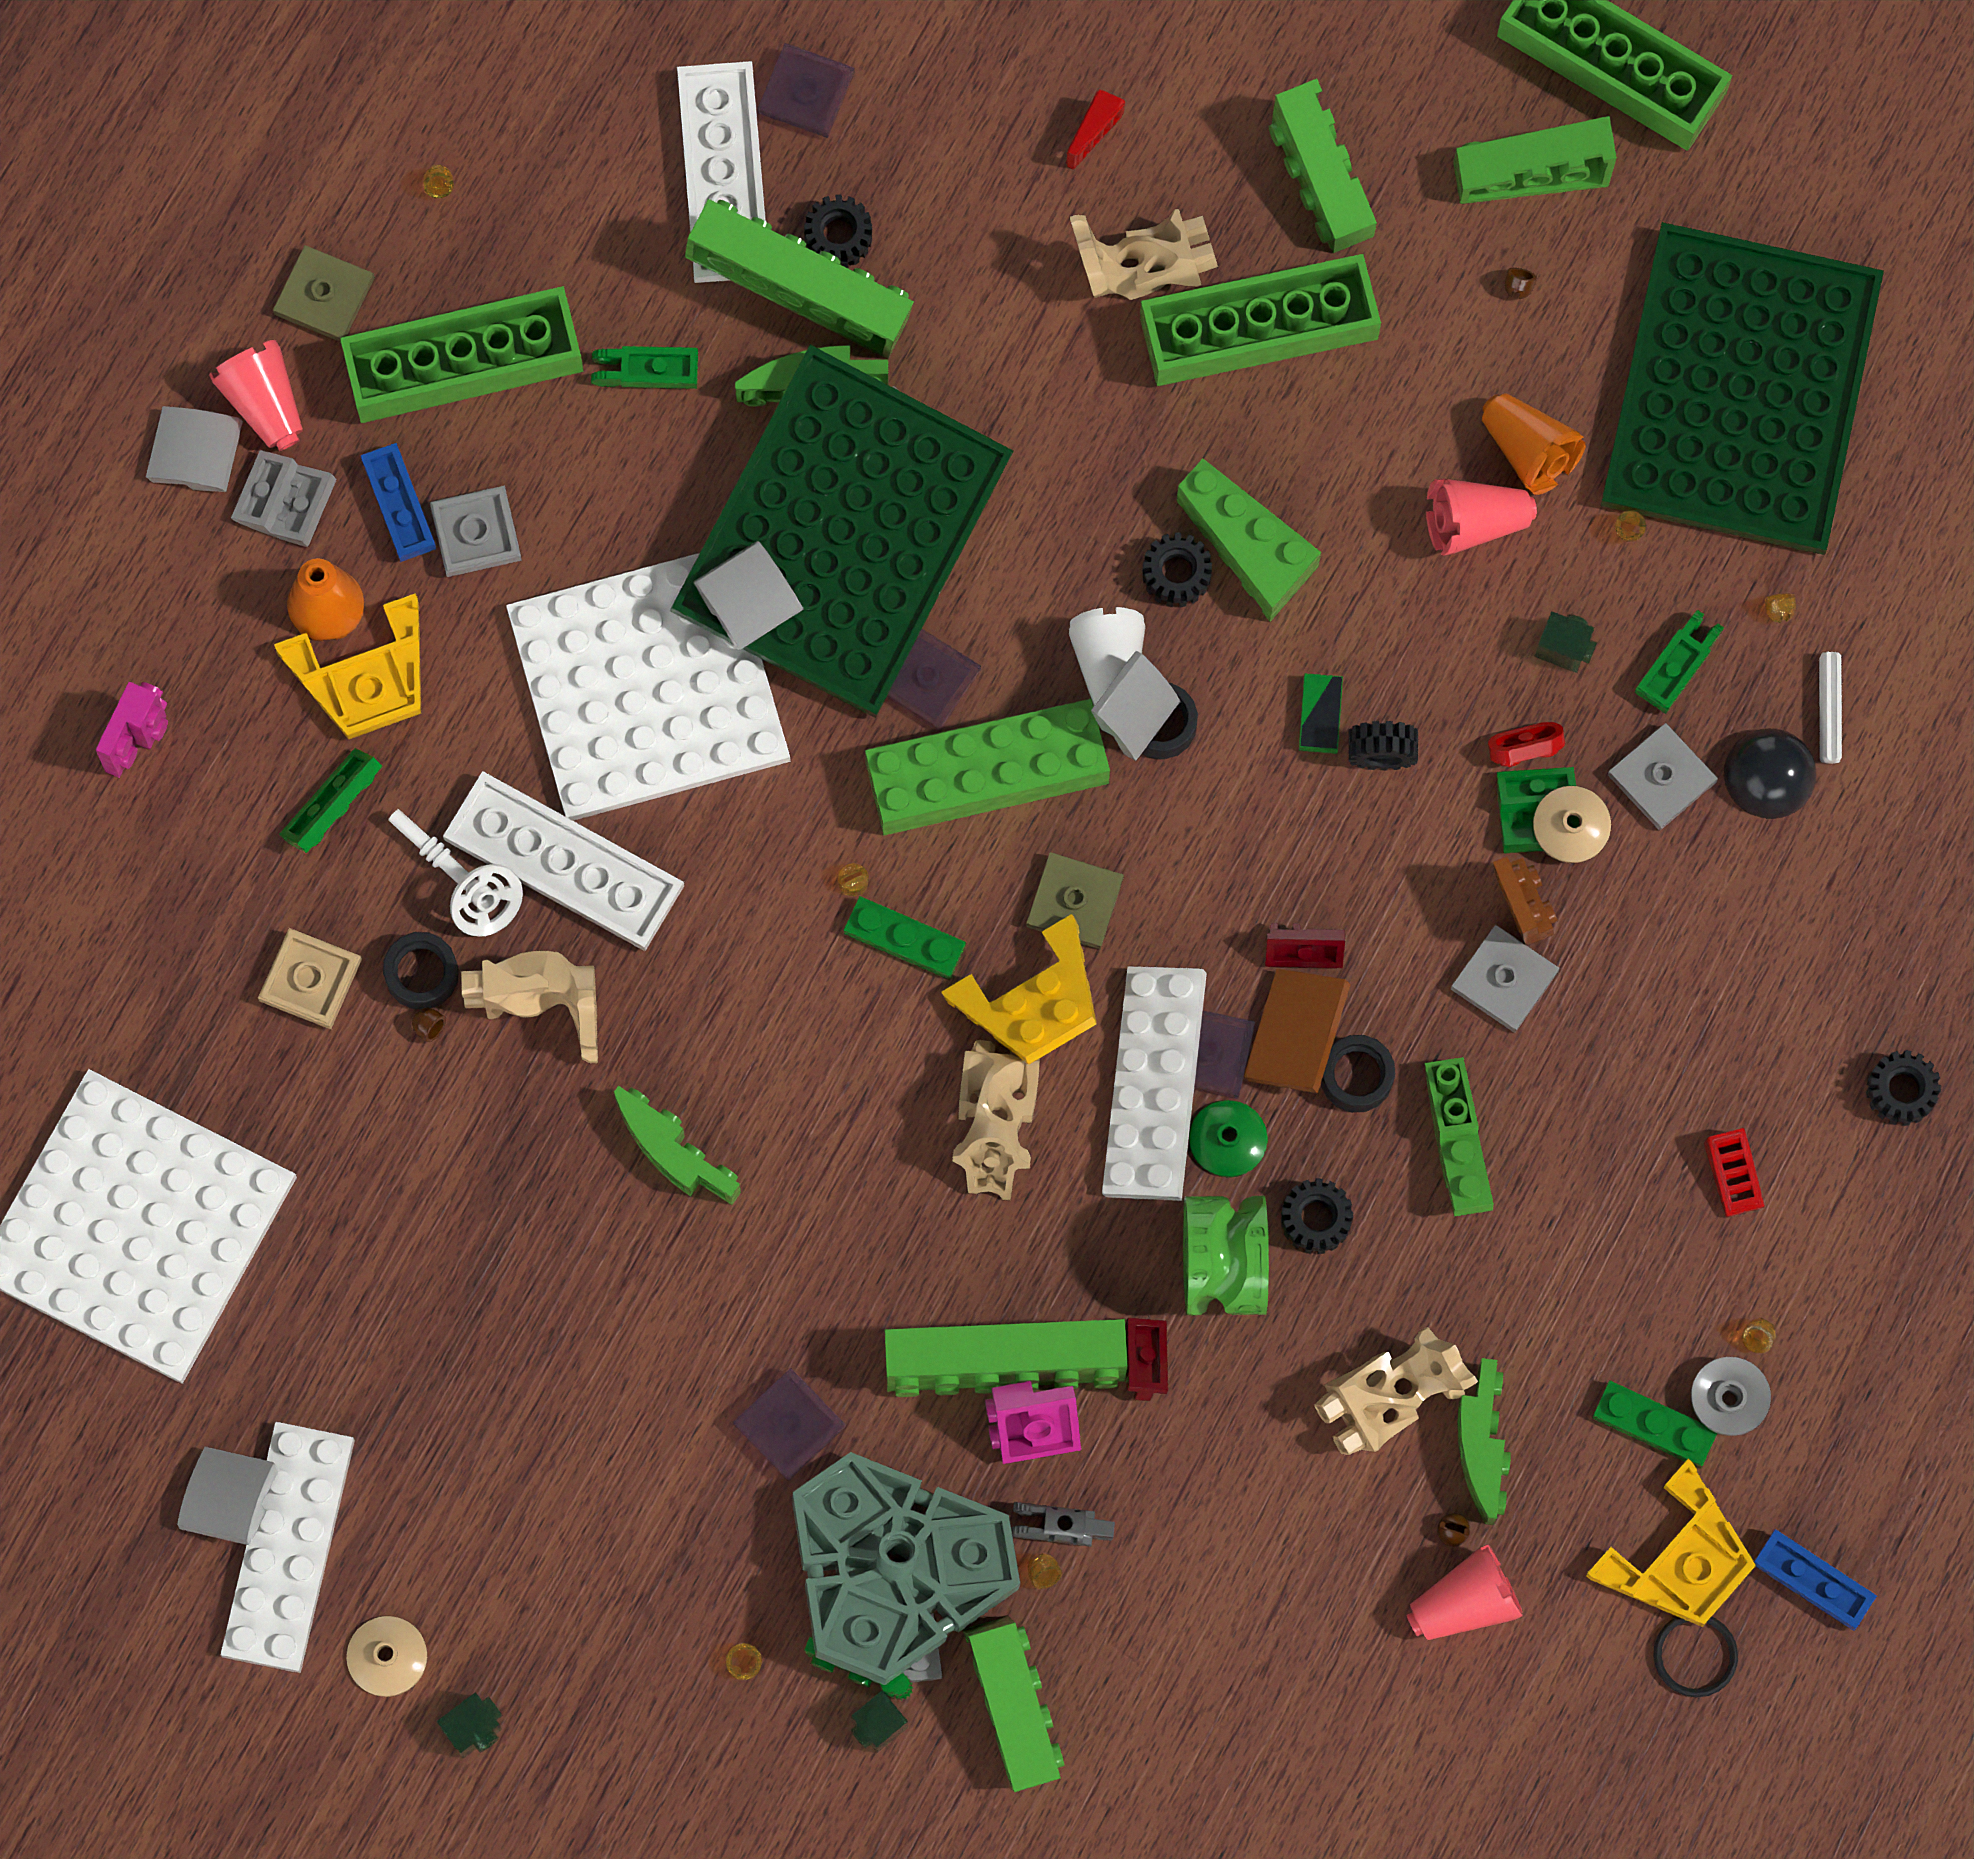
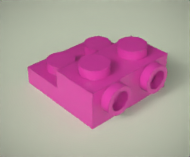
M128 682L96 748L97 755L106 773L120 778L124 768L129 769L134 763L138 751L135 747L136 744L150 750L155 740L160 741L168 725L164 711L167 702L161 699L163 692L156 686L146 682H142L140 686Z
M1031 1381L991 1388L993 1398L985 1399L989 1423L996 1422V1425L988 1426L992 1449L1000 1448L1003 1464L1081 1450L1076 1397L1073 1386L1033 1393Z

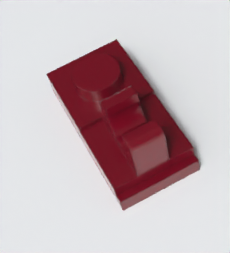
M1271 923L1270 933H1267L1265 967L1343 968L1345 930H1301V926L1298 923H1293L1292 930L1278 929V923Z
M1127 1318L1125 1324L1127 1350L1126 1390L1135 1392L1134 1400L1150 1401L1153 1393L1167 1394L1168 1392L1167 1321Z

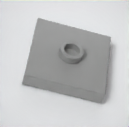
M505 485L430 502L447 577L522 561Z
M1666 723L1608 772V776L1659 831L1718 780Z
M1495 925L1453 983L1451 990L1516 1033L1560 968Z

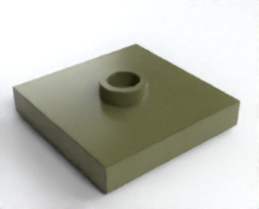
M304 245L273 309L274 315L341 342L340 338L347 336L373 283L374 273Z
M1050 852L1026 927L1042 932L1072 914L1079 926L1080 944L1101 950L1124 875Z

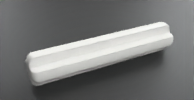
M1823 652L1819 658L1820 761L1826 764H1836L1842 758L1841 655L1838 652Z

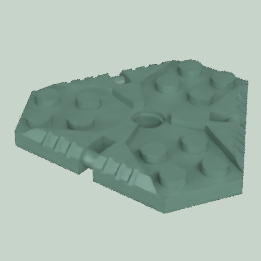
M850 1452L795 1490L791 1498L802 1570L807 1571L808 1579L805 1581V1591L816 1658L886 1685L914 1663L921 1660L925 1655L931 1653L936 1647L945 1643L950 1632L954 1630L959 1633L968 1624L973 1623L978 1617L987 1613L989 1609L994 1608L1019 1590L1020 1578L1009 1515L939 1487L936 1488L933 1494L920 1488L922 1480ZM914 1503L928 1508L925 1515L912 1510ZM897 1554L905 1558L906 1561L896 1563L891 1561L888 1556ZM836 1570V1576L824 1577L823 1571ZM936 1610L942 1616V1619L938 1622L930 1615Z

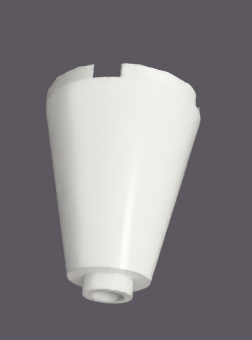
M1115 607L1116 614L1103 615V608L1083 612L1070 621L1069 636L1094 706L1134 652L1142 653L1145 623L1143 615L1136 610Z

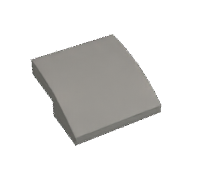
M163 406L146 478L153 483L185 484L192 490L226 492L243 421L237 417L209 411Z
M260 450L231 518L235 522L259 532L308 547L337 479L331 473L298 465L293 458Z
M759 541L754 542L694 581L712 615L717 616L735 649L738 650L743 649L803 610L801 603L785 577Z
M1135 651L1091 712L1101 730L1114 736L1123 754L1136 761L1179 704L1180 699L1157 668L1142 653Z
M204 1447L183 1498L177 1523L179 1529L249 1545L266 1514L262 1502L279 1472L275 1463Z

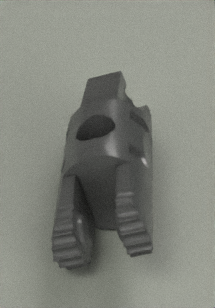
M1014 1502L1013 1511L1023 1516L1043 1517L1042 1529L1023 1525L1012 1526V1537L1089 1547L1092 1546V1539L1111 1541L1114 1538L1115 1522L1094 1519L1095 1511ZM1060 1520L1069 1523L1070 1529L1067 1531L1061 1530L1057 1522Z

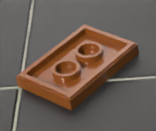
M1277 968L1244 1078L1249 1082L1318 1093L1351 984L1346 979Z

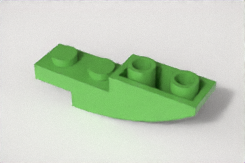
M850 345L818 348L888 385V359L850 360ZM807 350L768 362L736 381V401L744 402L745 405L753 407L763 406L767 402H780Z
M1464 1058L1425 1063V1074L1445 1187L1449 1191L1454 1217L1493 1211L1494 1203L1479 1140V1125Z
M618 1086L614 1091V1095L622 1119L631 1136L652 1164L689 1196H692L698 1185L701 1184L733 1205L741 1193L740 1184L736 1182L738 1176L721 1164L715 1168L704 1161L705 1154L689 1143H686L684 1147L681 1146L680 1143L685 1138L684 1129L680 1126L682 1121L676 1115L666 1109H662L659 1113L647 1105L650 1100L638 1090L630 1088L627 1092Z
M1482 1358L1478 1365V1382L1476 1383L1475 1397L1462 1395L1458 1402V1446L1462 1469L1474 1504L1485 1524L1494 1525L1497 1520V1514L1504 1515L1507 1491H1500L1501 1476L1509 1475L1511 1452L1504 1451L1505 1440L1489 1438L1490 1434L1496 1435L1498 1430L1499 1411H1493L1492 1409L1494 1395L1501 1396L1503 1372H1496L1498 1360Z

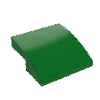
M1574 767L1497 772V793L1503 852L1544 851L1538 844L1534 834L1533 819L1535 811L1542 799L1550 792L1561 787L1576 786ZM1574 815L1569 816L1567 824L1571 828L1580 827L1579 818Z

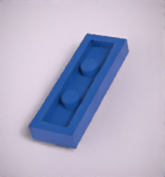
M397 443L361 455L362 463L400 562L435 550V542Z
M1776 1529L1754 1561L1755 1567L1853 1631L1856 1630L1877 1595Z

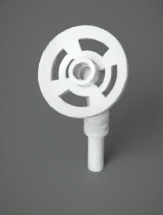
M397 809L390 816L388 821L420 849L419 854L421 856L427 855L426 860L428 862L433 860V867L439 866L458 883L451 897L450 912L454 923L461 931L471 936H488L500 931L513 920L521 906L523 890L519 878L512 870L502 865L489 864L468 872L449 855L451 851L448 848L443 849L444 844L442 842L437 844L438 839L436 837L430 838L402 811ZM497 873L504 876L509 886L504 887L502 882L492 876V874ZM487 883H494L497 889L492 890ZM500 899L507 900L504 909L495 918L490 920L487 913L496 908ZM472 902L477 907V911L471 910L468 904ZM463 908L468 916L476 919L475 923L464 920L459 910Z

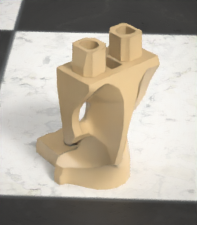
M1175 209L1167 219L1157 226L1142 230L1126 231L1127 238H1123L1118 244L1113 246H1107L1096 240L1085 215L1070 217L1094 298L1107 294H1120L1132 300L1148 295L1164 287L1166 284L1198 287L1201 285L1198 274L1218 267L1211 243L1190 248L1192 245L1210 240L1203 216L1182 221L1179 209ZM1126 259H1136L1139 261L1136 267L1126 268L1121 265L1122 261Z
M532 951L520 953L497 964L484 960L482 961V971H461L462 997L464 998L465 1008H485L488 1019L498 1018L503 1012L520 1017H534L557 1004L568 1006L577 1029L582 1060L590 1064L598 1063L594 966H575L559 952Z
M976 1040L972 1051H965L958 1119L975 1118L964 1141L954 1149L953 1162L962 1166L966 1171L968 1193L978 1194L989 1191L1000 1195L1002 1200H1010L1014 1172L1017 1169L1030 1168L1031 1157L1028 1150L1020 1146L1018 1131L1022 1123H1032L1038 1090L1040 1058L1031 1064H1027L1012 1051H1010V1055L995 1053V1044L991 1041ZM1020 1092L1024 1095V1098L1017 1100L1013 1098L1012 1094ZM973 1093L979 1097L976 1104L970 1103V1097ZM984 1162V1164H985L986 1166L991 1167V1168H985V1167H983V1166H982V1163Z
M1425 1327L1418 1332L1414 1338L1415 1343L1401 1356L1391 1360L1389 1352H1383L1372 1357L1360 1367L1324 1385L1328 1393L1314 1407L1325 1423H1331L1342 1416L1347 1427L1333 1436V1441L1340 1453L1350 1455L1359 1450L1378 1451L1391 1437L1419 1419L1416 1409L1430 1395L1442 1392L1447 1399H1457L1465 1395L1464 1390L1473 1386L1478 1381L1464 1365L1456 1345L1438 1339L1429 1327ZM1375 1372V1373L1366 1381L1367 1377H1368L1371 1373ZM1405 1378L1411 1382L1412 1389L1409 1393L1401 1395L1396 1392L1394 1385L1397 1380ZM1389 1408H1393L1395 1410L1393 1421L1389 1423L1384 1422L1383 1414Z

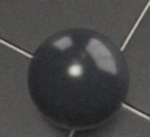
M1776 728L1756 730L1742 737L1731 748L1724 765V781L1731 798L1744 811L1760 818L1777 819L1797 812L1810 799L1816 783V765L1809 748L1797 736Z

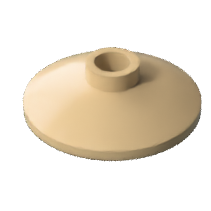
M1566 786L1550 792L1542 799L1534 814L1533 829L1538 844L1549 856L1566 863H1579L1593 858L1603 849L1610 836L1611 819L1606 805L1595 793L1582 787ZM1572 815L1577 816L1581 821L1580 827L1571 828L1567 824V818Z
M383 1616L364 1623L353 1634L347 1649V1666L353 1680L366 1692L381 1697L396 1696L410 1690L422 1677L427 1664V1648L422 1635L411 1623L398 1617ZM388 1647L393 1650V1656L389 1661H381L378 1658V1653L382 1648Z

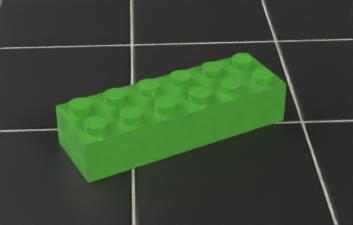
M1513 0L1500 20L1497 37L1686 151L1693 145L1727 94L1733 76L1608 0Z
M710 199L707 200L687 239L685 258L889 359L909 319L914 301L908 299L909 294L893 285H889L886 288L874 282V276L862 269L855 268L852 271L840 265L841 261L828 252L820 251L818 254L806 248L807 244L794 235L786 234L784 237L772 231V226L758 217H752L750 220L738 214V209L724 200H718L717 202Z
M1363 254L1142 300L1140 307V321L1157 386L1378 340L1381 327Z
M564 286L340 338L361 423L584 372Z
M1092 699L865 750L866 767L883 836L1109 784L1110 768L1098 723L1091 712L1094 707Z
M1125 1319L885 1329L887 1392L895 1391L897 1397L918 1396L919 1390H935L936 1395H955L959 1393V1388H975V1393L989 1394L992 1393L991 1388L1028 1381H1031L1033 1391L1038 1390V1385L1054 1384V1388L1073 1386L1074 1389H1077L1078 1383H1094L1095 1388L1106 1389L1117 1387L1118 1382L1125 1381L1126 1377Z

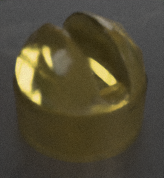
M432 165L426 170L423 177L425 192L433 198L448 196L454 188L451 171L443 165ZM438 176L446 180V182L444 183Z
M1636 511L1623 512L1615 523L1616 534L1626 542L1639 540L1646 530L1644 517ZM1624 522L1640 527L1639 533L1620 528L1621 523Z
M1775 594L1764 598L1767 615L1772 621L1781 623L1784 619L1787 622L1795 615L1796 598L1794 594Z
M856 863L845 865L838 874L840 890L849 896H858L864 893L869 885L867 870L862 865ZM857 872L862 873L861 876L855 877L845 883L844 878Z
M1763 1318L1753 1319L1749 1322L1742 1334V1341L1745 1347L1755 1353L1769 1351L1776 1338L1774 1325ZM1757 1330L1764 1332L1761 1340L1754 1337Z
M1041 1553L1039 1558L1029 1561L1027 1569L1028 1576L1034 1587L1046 1589L1055 1585L1061 1579L1062 1570L1054 1557Z

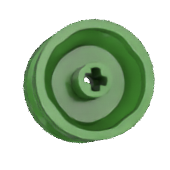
M1185 1196L1183 1210V1278L1186 1315H1201L1205 1313L1209 1303L1214 1298L1220 1301L1224 1306L1225 1312L1231 1315L1267 1314L1269 1247L1265 1196H1252L1244 1199L1239 1204L1237 1212L1231 1208L1229 1199L1224 1196Z

